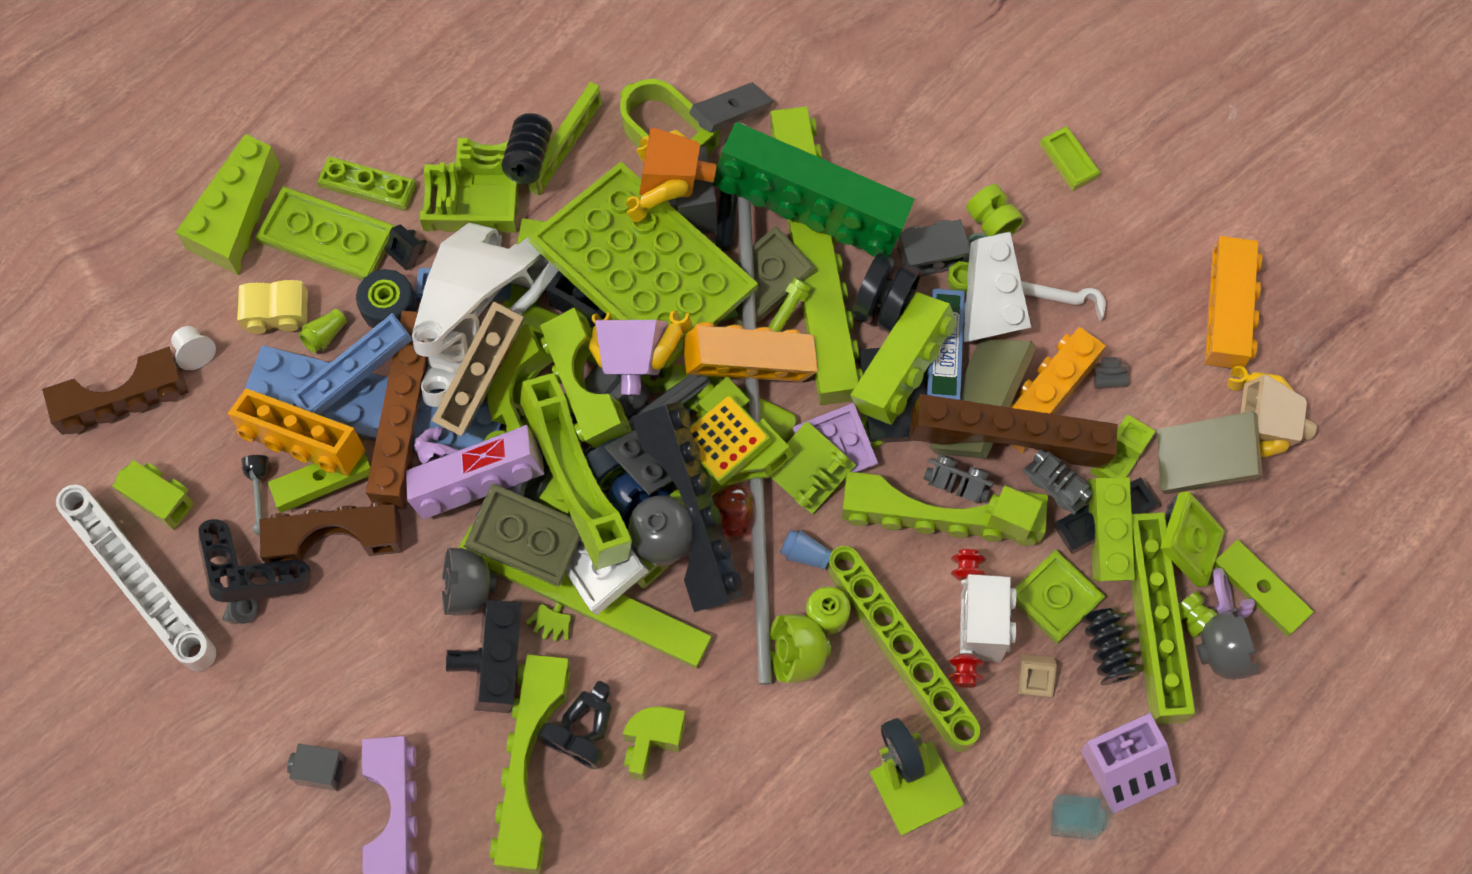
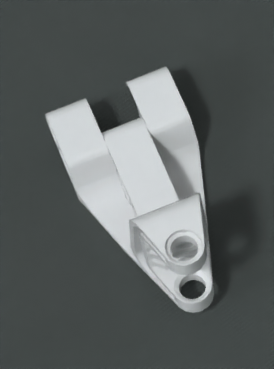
M468 223L440 244L426 281L412 332L415 352L421 356L428 357L429 365L421 384L425 404L439 407L479 330L478 316L499 291L508 283L531 288L549 263L542 254L528 243V238L508 249L501 247L502 235H499L497 229ZM434 389H444V391L440 393H429Z

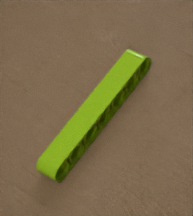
M849 546L835 548L829 557L828 573L836 587L845 593L849 599L850 607L947 745L957 752L970 750L980 735V726L974 715L857 551ZM839 560H847L853 567L850 570L842 571L836 567L835 563ZM858 587H866L871 591L872 595L868 598H860L855 594L854 590ZM878 614H885L891 619L892 623L887 626H880L873 618ZM903 641L910 646L911 652L907 654L897 653L893 645L896 642ZM923 669L930 674L931 680L921 683L914 678L913 672ZM945 698L950 702L951 709L946 712L939 711L934 706L933 700ZM958 726L968 728L971 733V739L967 741L958 739L954 734V728Z

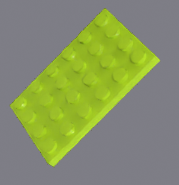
M622 161L528 235V243L604 313H610L612 320L667 321L668 326L671 324L669 318L671 311H677L679 321L684 319L686 313H689L692 321V327L689 331L696 324L704 322L713 323L715 326L755 292L758 283L666 201L651 209L646 208V217L639 222H633L627 215V211L630 209L626 202L631 196H637L641 199L642 195H639L641 178ZM688 332L682 333L677 346L664 366L665 369L684 353L683 336Z

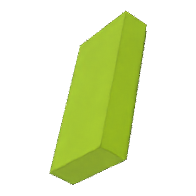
M1068 126L1041 139L1040 146L1072 191L1099 178L1101 172Z

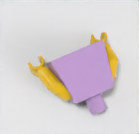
M671 311L669 315L671 324L668 326L667 321L612 320L608 312H606L605 319L602 320L598 313L593 314L591 318L595 326L593 327L589 350L599 367L603 369L604 374L621 375L622 395H641V375L659 374L660 369L665 366L677 346L682 333L688 332L692 327L689 313H686L684 319L679 321L678 312Z

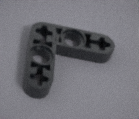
M211 519L200 525L198 544L208 590L214 600L234 602L303 592L309 586L310 568L304 561L284 560L238 566L228 524L218 519ZM211 534H216V537L219 538L217 544H213ZM222 556L226 557L229 561L224 564H215L210 560L214 557ZM226 576L228 587H223V584L220 583L221 577ZM255 577H265L269 582L257 585L251 582V580Z

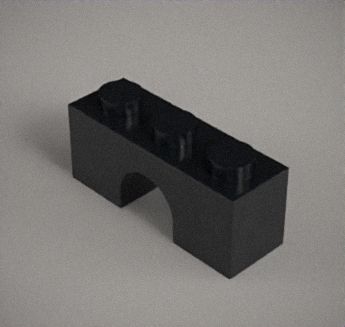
M488 599L486 601L482 614L480 636L482 651L474 710L509 713L513 706L522 603Z

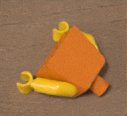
M651 127L649 137H643L640 140L641 148L636 150L639 158L644 162L639 195L642 196L641 199L637 196H631L627 199L626 205L630 209L627 211V215L633 222H639L646 217V208L651 209L675 198L690 197L693 191L694 180L714 183L717 164L698 160L700 150L698 141L687 138L678 130L666 132Z

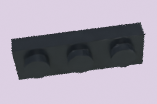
M1140 477L1130 482L1132 514H1144L1155 510L1159 504ZM1089 504L1081 508L1074 515L1071 513L1054 524V528L1071 554L1095 542V522L1093 514L1089 513Z

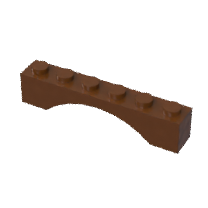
M920 394L911 412L909 440L941 445L964 442L1011 444L1036 450L1043 449L1045 452L1050 451L1054 456L1062 458L1070 464L1104 469L1117 455L1118 424Z

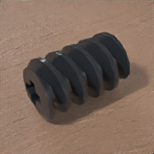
M525 113L514 120L501 164L502 171L512 181L519 184H531L539 179V172H541L543 166L542 163L548 148L547 144L553 129L551 122L547 118L534 113Z
M1113 608L1095 610L1081 618L1084 624H1089L1085 629V634L1088 637H1094L1090 640L1089 647L1092 650H1098L1093 655V660L1096 663H1101L1096 670L1097 674L1106 677L1100 683L1102 686L1125 681L1142 670L1141 665L1130 664V661L1136 658L1138 653L1126 651V648L1132 645L1134 640L1122 638V635L1128 632L1130 627L1119 626L1118 624L1119 621L1126 617V613H1115Z

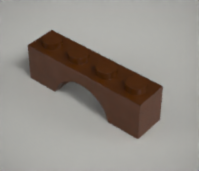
M170 346L139 356L132 376L127 382L114 390L106 392L90 391L82 387L74 378L42 389L50 422L62 435L76 434L83 431L85 427L97 423H109L115 420L117 416L129 412H141L150 405L174 401L180 395L189 393L182 368L176 363L175 353Z
M375 502L370 507L364 508L346 505L338 507L337 511L328 512L310 509L304 511L301 515L292 516L287 513H275L270 518L259 519L260 558L264 563L284 560L303 561L308 550L317 541L331 535H346L356 539L361 543L368 556L402 553L400 513L394 504L390 505L388 502Z

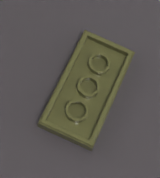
M980 339L961 379L960 400L1010 407L1037 347L1032 341ZM964 442L943 445L931 443L929 448L935 454L987 458L993 443Z

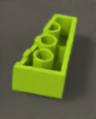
M247 134L242 137L175 232L186 250L239 275L244 252H248L252 231L255 224L259 223L262 215L260 210L264 200L268 199L280 167L272 146Z

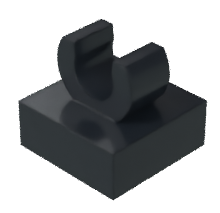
M400 224L391 228L385 252L405 270H408L415 266L418 255L422 254L425 250L427 241H419L415 237V230H407Z

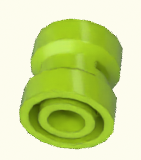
M1198 591L1192 593L1179 604L1180 618L1182 621L1186 620L1187 631L1194 639L1201 634L1205 624L1213 616L1218 615L1214 609L1203 606L1204 598Z

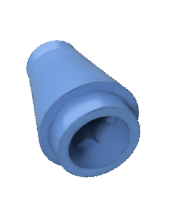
M790 529L780 550V554L786 556L788 561L816 568L819 567L823 570L826 568L832 551L826 549V547L800 529L798 532Z

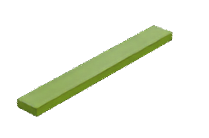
M471 524V526L469 527L466 535L464 536L458 548H465L464 545L473 527V524ZM482 555L488 562L490 572H494L498 576L553 602L559 603L695 669L698 668L712 640V636L623 594L596 615L591 612L566 572L560 586L556 587Z

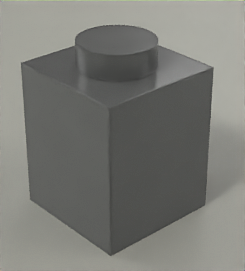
M298 743L296 753L293 752L289 757L287 772L290 774L289 778L297 785L338 792L347 757L339 750Z

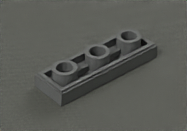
M751 82L694 104L689 114L699 122L701 128L712 133L770 109L773 100L756 84Z

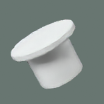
M193 326L181 327L171 338V344L176 350L175 361L184 370L202 368L211 361L216 352V345L213 340L207 336L200 335Z

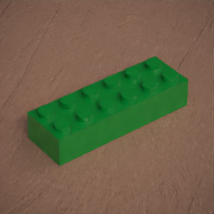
M735 122L722 149L713 183L714 186L727 194H735L748 200L755 206L772 210L785 219H793L807 225L809 229L815 232H823L836 238L843 244L853 245L865 250L873 257H876L879 252L890 256L915 201L913 197L738 122Z

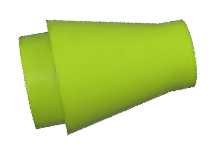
M335 308L330 313L303 325L302 331L298 333V337L310 352L324 351L341 328L347 324V319Z

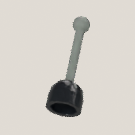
M249 455L241 459L242 471L249 480L253 481L256 518L253 531L255 534L260 535L259 519H262L260 480L265 478L268 473L269 458L265 455Z

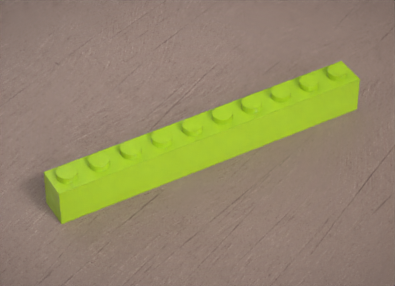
M807 106L770 112V128L773 138L822 158L820 144L814 145L813 136H817L815 118H809ZM787 219L790 241L817 270L814 275L804 281L812 288L805 302L801 301L806 332L807 334L814 335L818 372L814 374L819 405L853 401L850 395L863 376L862 369L856 370L854 360L859 358L858 345L856 340L850 339L849 330H853V319L851 311H845L844 301H848L846 283H840L838 273H842V260L840 254L834 253L833 245H837V239L823 232H815L809 229L807 225L793 219Z

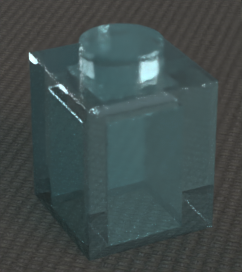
M1057 794L1052 800L1051 836L1094 840L1100 835V831L1105 830L1106 810L1100 809L1101 798Z

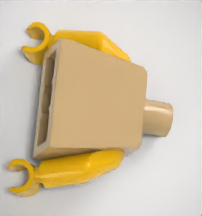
M1235 366L1231 369L1230 376L1240 379L1229 378L1227 381L1228 388L1233 391H1239L1244 388L1240 413L1254 411L1258 416L1261 458L1284 453L1290 446L1300 443L1302 439L1310 440L1314 437L1317 425L1315 422L1305 419L1307 401L1294 391L1284 377L1260 372H1253L1251 375L1242 366Z

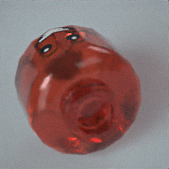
M730 486L717 493L714 498V504L720 511L721 526L724 534L729 537H737L751 531L755 524L756 505L754 496L739 486Z

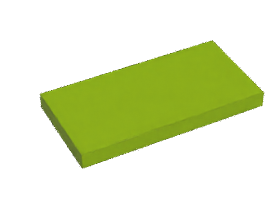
M283 186L255 239L263 245L363 280L372 272L377 271L386 253L385 248L391 228L395 227V225Z

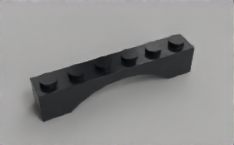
M682 401L666 404L632 416L642 450L652 456L667 471L678 488L692 520L693 538L684 583L693 611L697 612L722 605L744 596L742 592V579L735 570L731 557V545L725 539L721 526V514L714 504L710 492L711 483L708 476L704 473L700 461V448L693 439L689 426L690 417L686 409L683 408Z

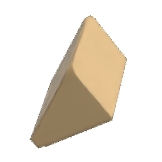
M1021 654L1018 694L1053 698L1057 669L1055 658Z

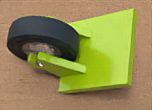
M899 718L892 719L881 725V734L886 746L879 749L882 765L869 771V774L900 836L910 833L964 806L932 741L927 744L923 743L918 731L910 734Z

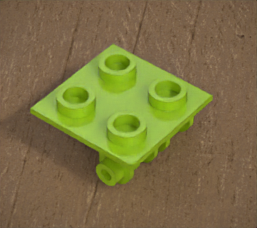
M806 421L787 442L793 457L770 477L788 492L799 505L813 514L843 481L847 471L851 472L856 464Z

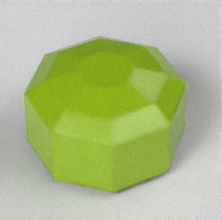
M958 261L949 267L947 285L951 290L965 291V294H967L969 262Z

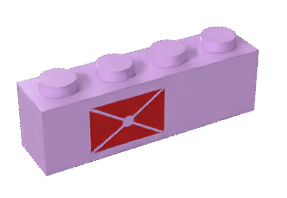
M528 425L407 470V501L424 520L485 497L492 483L507 489L544 475L542 450Z

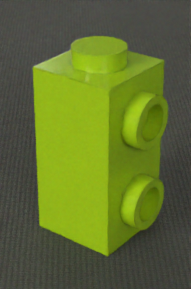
M132 460L128 466L119 471L112 487L123 498L175 530L194 505L193 501L186 495L189 489L175 479H172L169 483L161 478L163 473L152 464L147 462L142 466L135 460Z

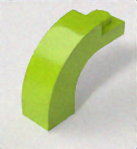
M529 324L521 328L487 393L492 421L507 425V432L528 425L532 431L520 404L522 382L535 378L543 368L553 362L552 356H549L542 346L541 338L544 337L542 330Z

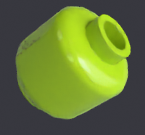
M830 586L821 587L808 598L805 615L817 622L825 635L837 634L848 623L851 609L850 602L845 593L838 588Z

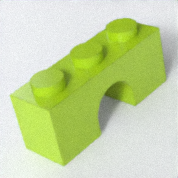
M1130 477L1089 479L1088 484L1091 485L1089 489L1093 492L1089 498V513L1093 514L1095 522V544L1091 547L1092 581L1135 580Z

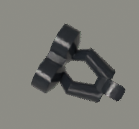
M597 681L591 693L582 691L563 714L561 724H543L537 734L538 740L547 747L570 756L581 765L596 770L604 754L594 741L605 738L612 710L611 705L606 702L610 696L609 685L602 681ZM588 709L594 711L593 730L585 735L575 736L572 732L574 722Z

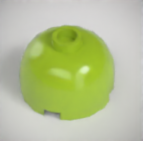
M779 615L774 620L770 632V640H776V652L771 651V664L777 680L791 684L809 681L816 677L831 653L830 640L828 637H825L822 628L817 622L805 615Z

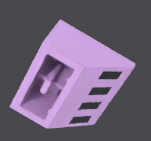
M1151 713L1087 741L1080 750L1113 814L1177 785L1168 745Z

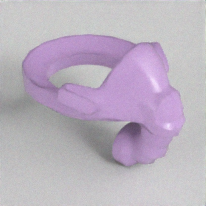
M441 427L424 430L415 439V451H417L422 464L444 457L443 455L459 451L444 444L429 442L431 438L436 441L438 440L442 431Z
M1215 568L1213 577L1219 604L1213 609L1217 614L1235 609L1226 572L1222 568ZM1245 599L1240 602L1241 609L1238 610L1237 617L1242 615L1244 619L1250 616L1255 606L1254 599Z

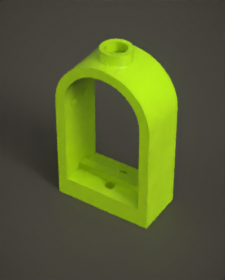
M644 79L634 84L626 85L621 91L620 112L622 127L626 136L638 148H641L640 140L643 137H649V135L629 115L638 104L650 100L666 103L698 132L691 139L698 141L700 147L706 146L707 156L720 146V129L710 133L701 128L699 122L689 114L693 104L671 84L659 79Z

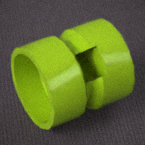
M991 184L981 189L969 200L965 208L977 224H982L981 230L987 237L1007 232L1013 235L1025 220L1014 204H1008L1009 198L998 184Z

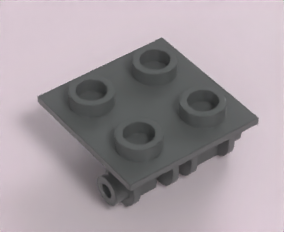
M636 429L605 446V449L648 495L667 484H672L676 487L667 471L652 456L642 450Z
M1039 450L1033 458L1034 461L1022 470L1029 476V480L1035 486L1048 492L1055 499L1058 506L1070 511L1073 515L1089 502V498L1093 494L1089 489L1091 485L1050 451Z
M942 454L938 455L937 459L933 457L928 459L929 463L935 465L934 469L927 467L923 479L929 481L928 485L944 490L950 473H954L947 489L948 493L951 492L956 476L959 475L963 478L956 496H960L967 478L969 482L963 498L974 501L977 504L979 501L986 503L990 490L984 489L985 484L992 486L994 482L988 479L989 472L971 466L969 471L956 467L958 460Z

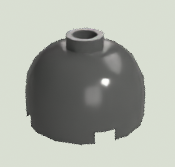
M656 495L643 500L634 508L629 518L627 531L632 539L631 546L643 560L653 565L667 566L690 553L693 525L683 502L670 496Z
M449 548L446 550L442 580H445V591H442L444 614L455 616L472 614L483 607L487 601L488 593L495 592L496 573L489 572L488 562L477 552L465 548Z
M1237 608L1213 616L1205 624L1201 632L1202 644L1196 645L1202 665L1209 663L1215 674L1230 680L1244 679L1259 674L1258 662L1251 664L1249 657L1252 653H1256L1254 644L1242 615L1237 617Z

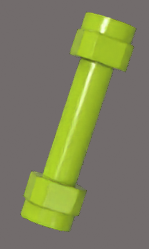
M797 277L789 283L785 290L789 294L769 325L772 331L781 332L799 301L805 302L812 288L809 284Z

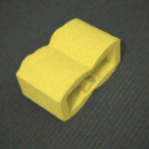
M284 280L271 284L247 283L239 286L237 321L247 332L262 334L266 330L273 328L292 332L307 324L308 290L302 281Z

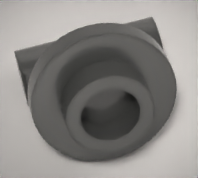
M1119 357L1102 358L1101 363L1095 364V389L1127 387L1129 385L1128 365L1121 362Z
M258 598L228 602L222 620L231 624L251 622L259 610Z

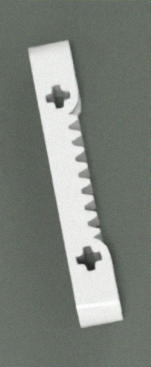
M75 484L63 488L56 498L58 511L175 658L192 671L198 672L208 669L215 661L216 648L194 619L135 549L134 545L127 539L126 535L98 500L83 486ZM84 501L79 509L73 511L74 506L78 502ZM201 644L200 652L194 657H188L190 649L195 645Z

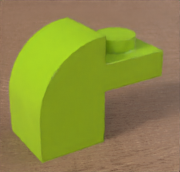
M661 706L648 707L637 712L628 721L623 731V737L626 742L635 743L634 747L628 746L624 767L629 768L631 778L645 780L652 747L679 752L686 722L685 711Z

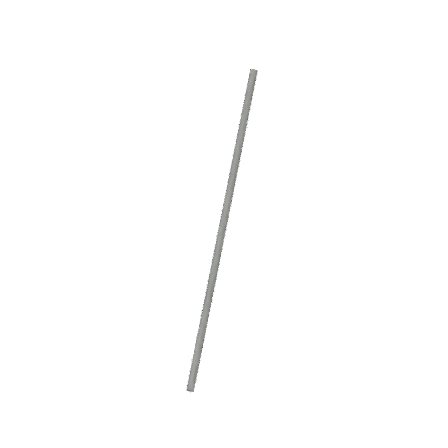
M738 196L741 269L754 279L751 203ZM753 292L742 302L743 328L750 330L756 329L755 292ZM746 378V397L749 399L747 413L758 423L760 421L759 379ZM762 478L750 480L759 685H771L772 665L764 487Z

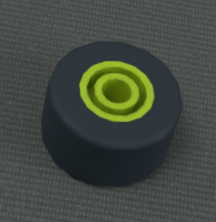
M383 269L374 271L366 276L357 288V307L363 319L372 328L392 313L400 321L402 311H417L418 303L411 283L405 275L396 270Z

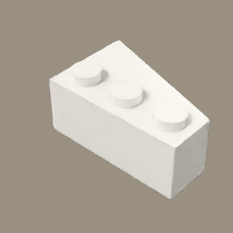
M1007 232L984 237L971 242L967 275V298L964 305L963 343L1031 328L1011 233Z

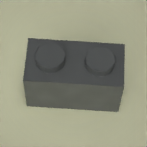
M961 219L955 221L941 220L932 226L922 228L913 226L901 232L898 238L897 249L902 265L907 263L921 269V277L949 271V267L958 261L969 262L970 247Z

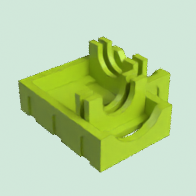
M458 138L456 164L454 162H449V165H445V162H440V165L424 164V204L419 217L423 231L434 232V230H443L444 232H457L466 224L474 223L494 228L498 231H505L506 233H517L516 215H518V187H520V184L509 179L501 167L508 140L497 145H485L474 142L469 138ZM434 186L438 187L436 212L431 213Z

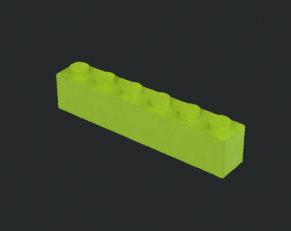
M1164 512L1132 514L1135 580H1130L1149 713H1151L1157 725L1186 723L1195 715L1172 560L1160 549L1167 529Z

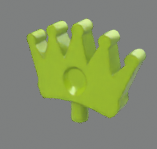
M556 603L553 611L544 604H541L526 623L531 626L533 622L537 621L533 629L535 634H538L539 630L544 627L542 635L544 640H547L553 631V641L557 642L562 632H564V640L568 641L572 618L569 614L560 613L563 605Z

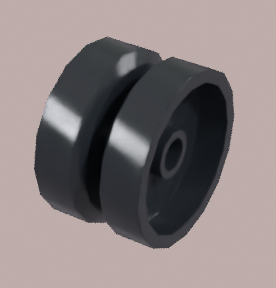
M879 252L872 261L861 284L853 307L852 318L868 324L875 319L880 310L877 321L880 330L890 334L915 295L922 270L906 263L899 268L894 277L896 270L895 258Z

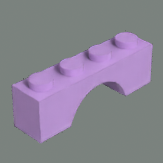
M405 736L362 739V775L368 781L384 787L391 803L390 818L384 831L375 840L362 846L363 874L418 873V856L416 852H412V838H417L418 827L416 816L411 815V803L417 801L416 782L411 781V767H416L415 746H410V742Z

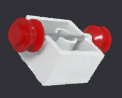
M961 549L958 551V554L951 557V560L958 564V569L953 570L951 575L961 581V585L964 587L961 593L960 654L949 660V664L956 667V672L950 674L949 679L956 681L955 685L957 687L973 688L977 686V682L984 680V677L977 673V667L983 666L984 661L1001 662L1005 653L1010 652L1011 643H1015L1016 623L1010 622L1011 610L1015 609L1016 589L1010 588V577L986 576V573L979 569V564L984 563L986 558L979 555L978 550Z

